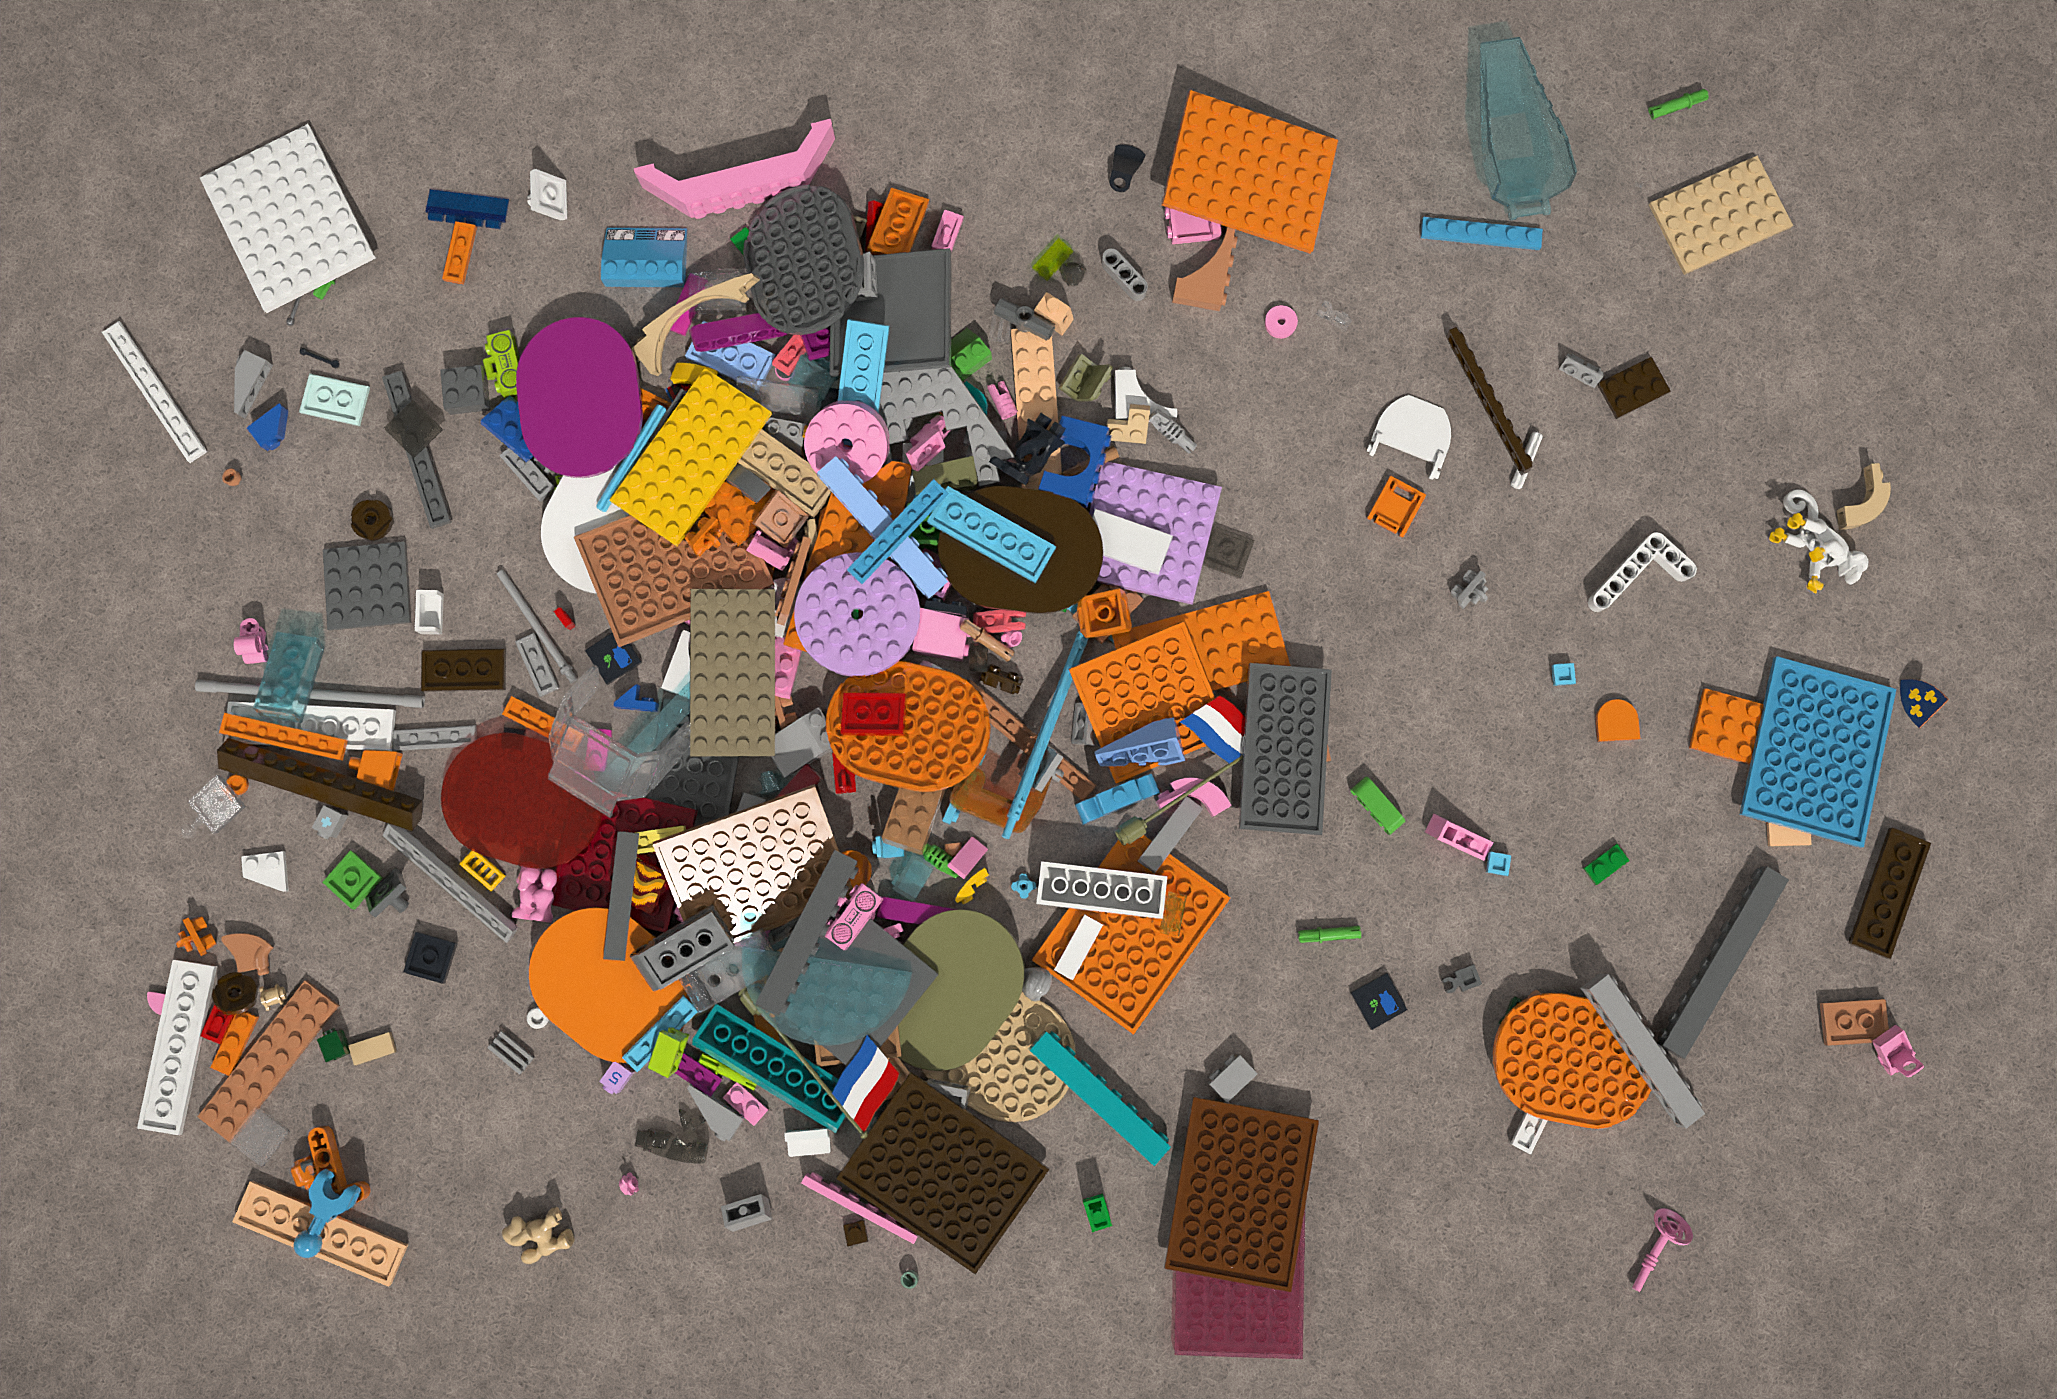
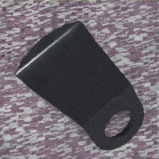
M1129 145L1115 146L1112 173L1109 181L1114 191L1125 192L1129 189L1133 175L1139 169L1146 156L1143 151ZM1122 178L1126 184L1124 187H1117L1114 180Z

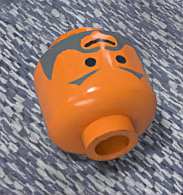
M311 1155L295 1161L294 1166L291 1168L295 1185L298 1187L305 1186V1189L310 1188L317 1176L314 1160L311 1158Z

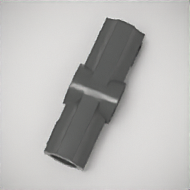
M1002 298L998 301L994 310L995 315L1015 324L1020 332H1030L1046 341L1053 335L1056 324L1034 314L1033 309L1028 306L1020 307Z

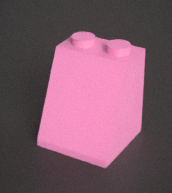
M920 608L919 629L912 648L914 654L963 662V658L968 657L969 645H966L967 637L971 636L960 629V624L967 618Z

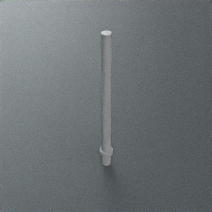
M499 571L497 576L560 667L561 674L565 675L571 684L576 682L578 679L572 671V666L566 663L505 571Z

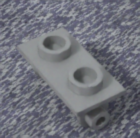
M1573 353L1571 355L1567 354L1559 370L1595 388L1604 376L1601 368L1587 363L1585 366L1583 365V359L1575 356Z

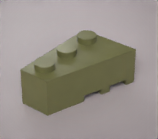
M973 456L930 466L925 465L919 471L912 469L916 495H919L933 479L945 490L947 486L958 492L977 489V476Z

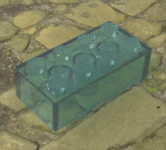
M282 632L276 633L253 709L261 717L298 723L303 722L325 649L318 638Z

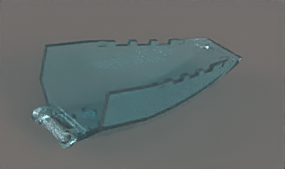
M1520 37L1482 42L1480 44L1482 164L1491 199L1507 207L1510 221L1524 216L1550 215L1551 206L1549 199L1570 188L1577 174L1568 136L1559 117H1556L1552 109L1551 100L1548 101L1544 92L1545 88L1543 84H1540L1536 76L1537 71L1534 65L1531 64V59ZM1541 203V206L1516 209L1517 205Z

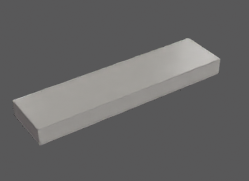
M476 725L393 730V751L477 746Z
M1186 796L1139 858L1138 862L1155 873L1203 808Z

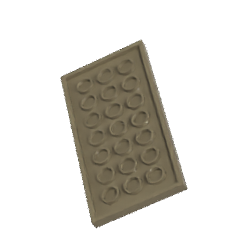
M691 589L690 756H775V589Z

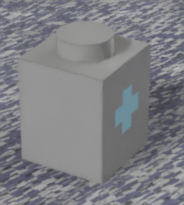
M323 805L312 828L318 831L317 835L325 839H329V837L337 838L348 815L330 806Z

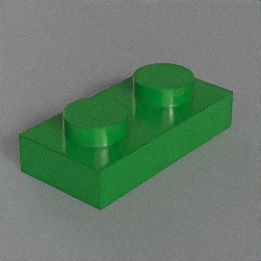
M1615 844L1586 865L1583 870L1592 882L1598 885L1630 860L1618 844Z

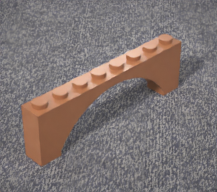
M1226 227L1225 237L1220 248L1202 268L1184 278L1177 277L1172 303L1220 311L1221 305L1225 306L1227 294L1224 293V288L1229 286L1231 277L1227 272L1228 267L1232 268L1234 260L1231 250L1236 248L1238 236H1234L1235 229Z

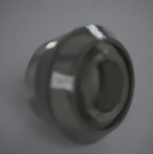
M1077 262L1063 263L1059 268L1062 280L1067 282L1068 286L1079 285V282L1083 281L1087 270L1084 264Z

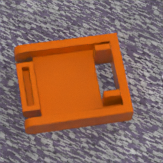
M1390 476L1367 519L1371 520L1376 515L1374 523L1394 534L1397 533L1399 528L1402 529L1399 536L1403 538L1426 494ZM1396 486L1414 495L1411 502L1393 492Z

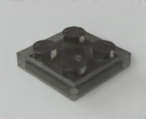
M414 400L384 427L413 458L444 430Z

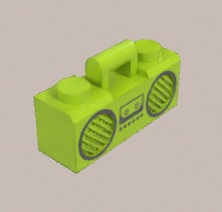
M510 330L486 336L488 343H485V349L487 354L492 356L483 359L487 380L497 379L494 382L496 391L501 393L504 398H507L509 395L511 397L517 395L516 374L520 357L514 335ZM493 363L496 365L497 372L493 370Z

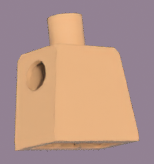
M1047 292L1034 309V314L1056 324L1054 330L1062 336L1074 320L1071 308Z

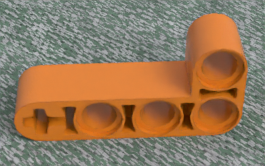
M320 1126L312 1129L309 1132L308 1141L317 1175L322 1170L328 1169L335 1175V1182L331 1184L332 1190L335 1193L341 1195L346 1188L354 1184L360 1187L362 1192L356 1203L366 1199L370 1195V1186L367 1182L358 1181L347 1185L333 1130L329 1126ZM323 1133L324 1138L319 1139L318 1135ZM325 1151L330 1155L329 1162L323 1158Z

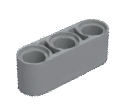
M1107 249L1102 257L1103 269L1131 299L1135 301L1144 299L1148 288L1146 280L1116 249ZM1114 258L1116 262L1110 264L1106 261V259ZM1127 272L1130 276L1122 278L1119 274ZM1139 286L1143 289V291L1137 293L1133 290V288Z

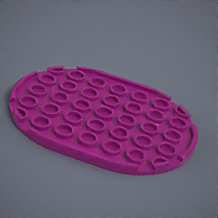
M586 317L559 320L546 326L531 339L520 357L516 374L521 430L528 449L543 466L566 477L590 478L610 471L630 454L642 427L643 410L638 368L631 347L614 328L599 320Z

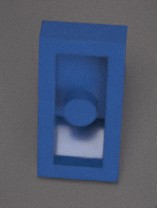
M638 684L634 685L614 702V707L617 709L658 712L659 704L654 702L653 698L642 697L641 701H639L641 686Z

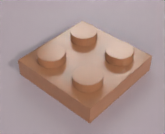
M776 490L752 523L779 546L786 548L809 515L779 490Z

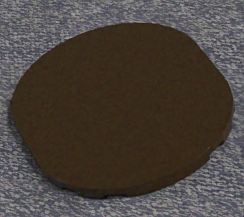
M993 486L967 495L970 499L1056 546L1036 584L940 531L938 542L939 559L942 570L948 576L946 577L948 582L968 601L985 608L1020 611L1031 614L1060 612L1075 605L1087 595L1096 583L1102 567L1103 542L1096 522L1078 502L1071 498L1054 494V492Z

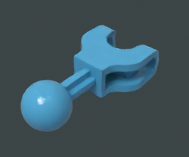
M328 1169L319 1172L309 1188V1198L312 1202L309 1213L315 1217L309 1229L300 1232L294 1240V1250L297 1255L303 1258L314 1257L320 1252L323 1245L320 1234L326 1222L328 1223L336 1219L337 1215L352 1208L361 1192V1188L353 1184L346 1188L341 1195L336 1194L331 1186L334 1174Z

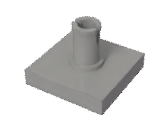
M1047 745L1032 787L1042 792L1050 778L1055 782H1059L1061 779L1057 775L1062 778L1064 775L1063 770L1057 768L1063 756L1050 745ZM1028 760L1026 761L1025 765L1018 774L1021 777L1023 776Z

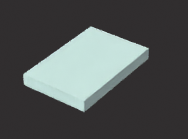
M309 374L299 412L360 426L370 387Z

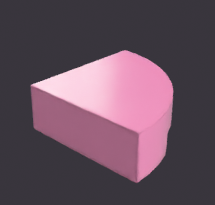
M149 991L147 993L149 1006L154 1012L161 1015L165 994Z

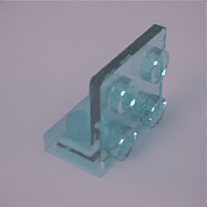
M804 353L796 364L786 390L814 408L820 409L822 399L825 400L826 394H828L833 382L840 379L841 376H830V362L824 358L809 361L807 353Z

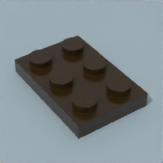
M1652 356L1597 384L1615 419L1671 392Z

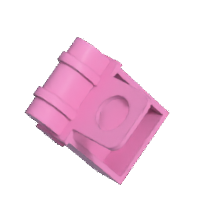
M1894 1025L1872 1041L1878 1053V1060L1889 1075L1892 1076L1894 1073L1900 1072L1906 1077H1911L1924 1068L1923 1063L1915 1058L1914 1055L1916 1053L1913 1051L1905 1031L1899 1026ZM1911 1063L1916 1064L1913 1070H1904V1066Z

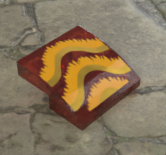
M639 857L636 859L631 905L651 915L655 911L660 895L665 891L668 882L662 869Z

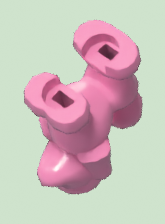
M524 862L516 878L517 888L520 890V906L513 910L512 917L552 923L551 905L554 900L552 888L557 882L556 872L552 869H545L542 872L538 864Z

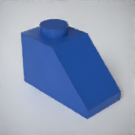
M280 403L247 427V430L260 447L267 451L279 447L280 442L285 437L289 411Z

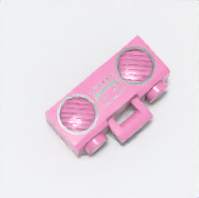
M865 884L856 885L849 894L851 896L850 900L846 897L844 899L840 897L837 903L840 906L838 912L845 903L848 907L842 915L837 912L835 915L836 919H831L827 923L830 927L825 937L843 950L849 948L884 900V898Z

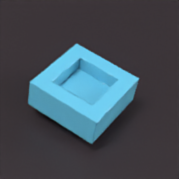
M1574 663L1554 664L1551 666L1553 686L1576 684Z
M1489 852L1486 873L1508 876L1511 855Z

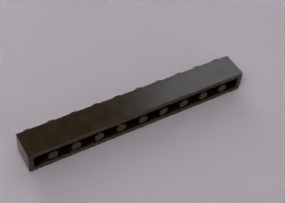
M227 738L217 749L218 769L413 831L422 819V800L231 738Z

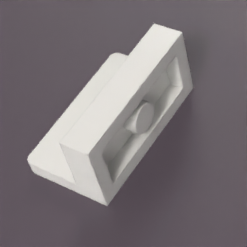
M826 1127L785 1132V1142L788 1144L789 1157L831 1152L829 1129Z

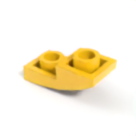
M677 362L670 379L674 384L693 385L704 368L715 375L718 372L715 369L697 364Z
M985 868L971 877L962 887L955 899L957 904L962 902L964 905L974 899L972 895L975 894L972 885L975 884L978 887L987 882L986 877L989 874Z

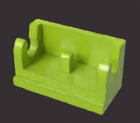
M672 1027L668 1028V1032L661 1030L648 1068L666 1078L674 1074L678 1070L689 1034Z

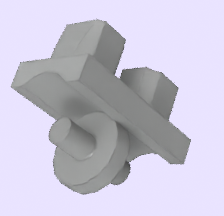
M1469 569L1463 577V581L1469 584L1466 589L1457 584L1451 590V595L1458 601V605L1462 609L1470 601L1475 605L1479 600L1481 602L1487 601L1488 597L1485 593L1488 588L1484 586L1486 583L1484 578L1486 574L1484 572L1476 573Z

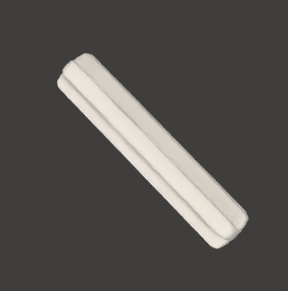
M1538 432L1531 434L1524 450L1526 454L1530 455L1532 462L1543 437ZM1517 469L1511 486L1516 489L1522 488L1528 473L1521 476Z

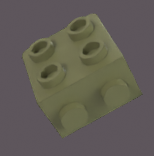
M1078 354L1058 388L1077 402L1096 400L1101 394V387L1111 377L1113 367L1110 364L1096 365L1083 354Z

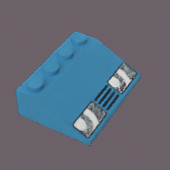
M607 228L601 259V281L605 287H684L686 283L687 228Z

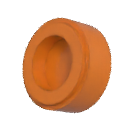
M231 775L226 781V789L233 795H242L249 787L247 778L240 775Z

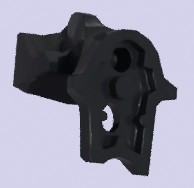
M1043 413L1039 414L1035 422L1028 418L1026 431L1015 445L1017 448L1015 458L1005 461L993 456L989 462L1019 482L1027 485L1029 479L1034 474L1042 471L1050 455L1064 445L1065 441L1060 438L1066 428L1054 421L1049 431L1046 430L1052 419ZM1031 454V460L1024 462L1025 456Z

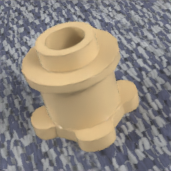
M278 984L266 990L263 986L259 987L260 999L266 1011L270 1010L271 1005L284 1004V999H287L284 987H280Z

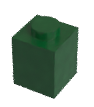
M329 1029L323 1032V1037L317 1039L326 1063L351 1054L348 1046L349 1043L343 1030Z

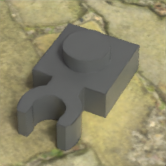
M1474 964L1453 971L1455 978L1445 977L1441 980L1442 983L1451 982V988L1445 990L1446 993H1453L1457 987L1463 992L1482 984Z

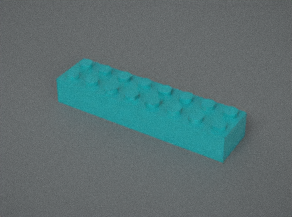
M715 1004L693 1037L692 1045L836 1133L846 1117L845 1114L791 1049ZM805 1059L831 1092H833L839 1079Z

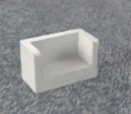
M416 590V632L420 634H442L443 593L438 590Z

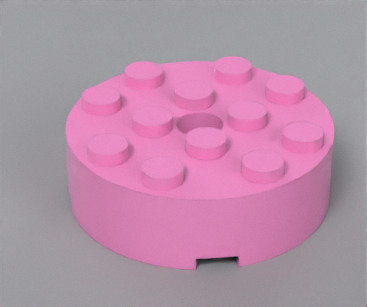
M836 401L824 407L810 422L804 440L805 453L809 464L816 473L836 456L839 460L843 458L850 466L848 470L853 475L857 474L863 482H866L874 477L885 463L890 449V435L883 418L869 405L859 401ZM843 439L851 440L853 446H845Z

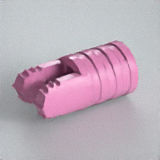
M998 382L1001 395L994 384L987 385V389L1001 419L1005 420L1016 415L1018 410L1005 382Z

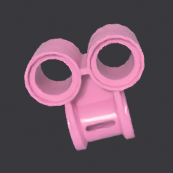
M245 619L240 624L239 637L234 639L236 654L242 655L245 664L268 662L267 650L269 649L267 644H265V630L259 626L255 619Z

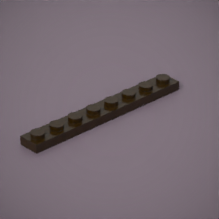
M1457 327L1450 329L1446 338L1520 475L1528 473L1533 467V462L1530 455L1526 454L1522 448V440L1519 436L1515 435L1511 420L1506 418L1501 402L1497 401L1494 396L1493 387L1491 384H1487L1483 369L1476 364L1475 355L1471 349H1468L1464 334L1459 332Z

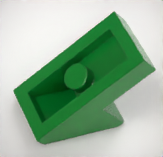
M1103 1193L1082 1199L1092 1232L1112 1226Z

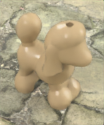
M558 1207L550 1209L545 1219H535L525 1223L521 1217H513L511 1224L502 1230V1237L509 1245L522 1246L528 1240L537 1242L538 1248L527 1249L521 1254V1260L525 1264L535 1263L542 1256H548L556 1250L568 1249L575 1240L570 1229L564 1230L559 1234L558 1238L552 1237V1227L560 1224L558 1221L562 1219V1214Z

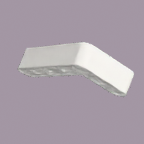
M1657 532L1652 533L1643 539L1590 596L1588 606L1594 612H1600L1608 608L1653 559L1674 579L1681 582L1695 576L1697 571L1696 565L1664 535ZM1651 539L1656 541L1657 548L1651 545ZM1637 553L1643 556V562L1638 561ZM1666 553L1672 556V562L1666 559ZM1681 567L1686 568L1687 576L1682 574ZM1624 568L1630 571V577L1624 575ZM1610 582L1616 585V592L1610 589ZM1596 597H1600L1603 600V606H1599L1596 603Z

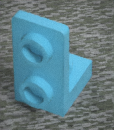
M876 836V841H872L873 853L877 854L878 858L905 857L903 849L883 843L881 836Z

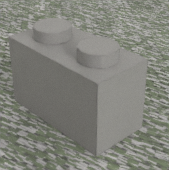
M1232 1054L1224 1062L1226 1066L1221 1071L1216 1069L1209 1076L1211 1080L1208 1084L1226 1103L1257 1075L1256 1071L1239 1054L1236 1056Z
M762 1194L721 1206L724 1226L732 1232L773 1219L769 1199Z

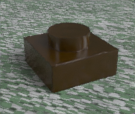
M864 1220L843 1224L847 1247L869 1241Z

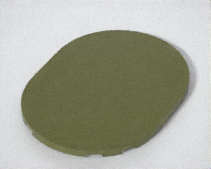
M957 909L945 911L927 919L915 929L904 944L908 950L939 974L898 1025L902 1056L899 1058L921 1069L934 1071L949 1070L962 1066L974 1059L989 1044L1011 1014L1023 990L1024 961L1012 934L999 921L989 915L978 911Z

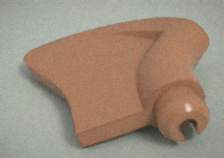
M245 933L225 935L221 938L223 944L234 956L238 972L257 969L259 976L269 974L268 955L274 947L267 940Z

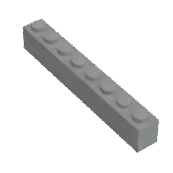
M1598 974L1581 987V990L1677 1127L1688 1128L1705 1114L1701 1108V1102L1691 1094L1688 1083L1677 1074L1678 1069L1672 1062L1668 1061L1665 1056V1050L1654 1041L1653 1033L1643 1025L1640 1014L1632 1009L1629 1004V998L1618 989V983L1615 978L1609 974Z

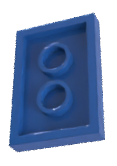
M509 395L481 419V425L527 463L533 455L522 435L518 402Z

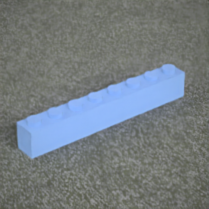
M835 456L817 472V476L871 537L876 540L894 521L890 517L892 513L885 505L881 507L876 501L878 497L872 490L869 489L867 491L862 486L863 480L857 474L853 475L848 470L850 468L848 463L843 458L839 460ZM907 537L889 557L923 595L929 599L948 582L945 579L948 576L940 567L936 569L932 564L934 560L927 552L922 553L918 548L920 545L914 537Z

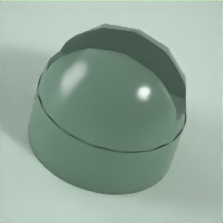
M914 1270L905 1271L901 1277V1284L907 1289L914 1288L919 1281V1275ZM907 1274H910L915 1282Z

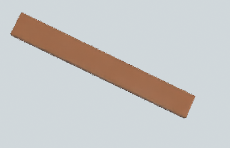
M970 680L969 683L979 692L986 704L990 724L1030 757L1038 736ZM1063 758L1057 768L1063 770L1064 775L1063 778L1057 775L1061 779L1059 782L1080 800L1084 801L1096 785L1066 759Z

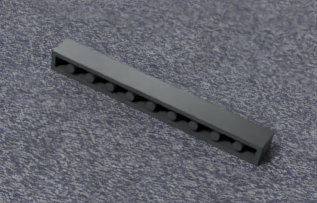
M1768 866L1757 868L1753 872L1751 884L1743 889L1741 901L1739 904H1735L1730 912L1732 914L1730 920L1722 925L1720 929L1722 933L1718 939L1712 942L1709 956L1704 957L1699 965L1701 969L1697 975L1695 974L1691 978L1688 992H1684L1681 995L1678 1009L1670 1014L1668 1018L1670 1022L1667 1028H1663L1658 1035L1659 1041L1657 1044L1678 1058L1685 1059L1789 881V879Z

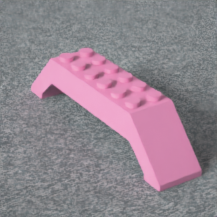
M831 119L812 123L811 131L796 152L681 181L657 170L654 164L634 168V172L642 188L687 216L700 219L708 213L720 214L728 208L740 209L745 204L752 202L759 204L764 202L765 199L773 198L789 188L809 185L832 146L835 135Z

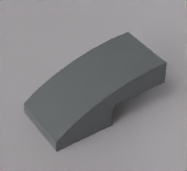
M740 464L726 478L729 484L741 490L744 496L756 503L771 489L764 481Z

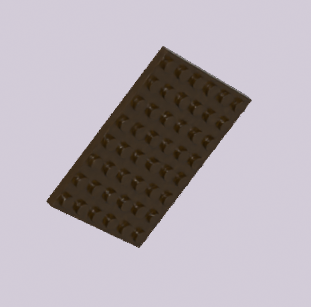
M910 1072L867 1132V1137L862 1139L840 1170L836 1179L976 1274L1050 1169L920 1077Z

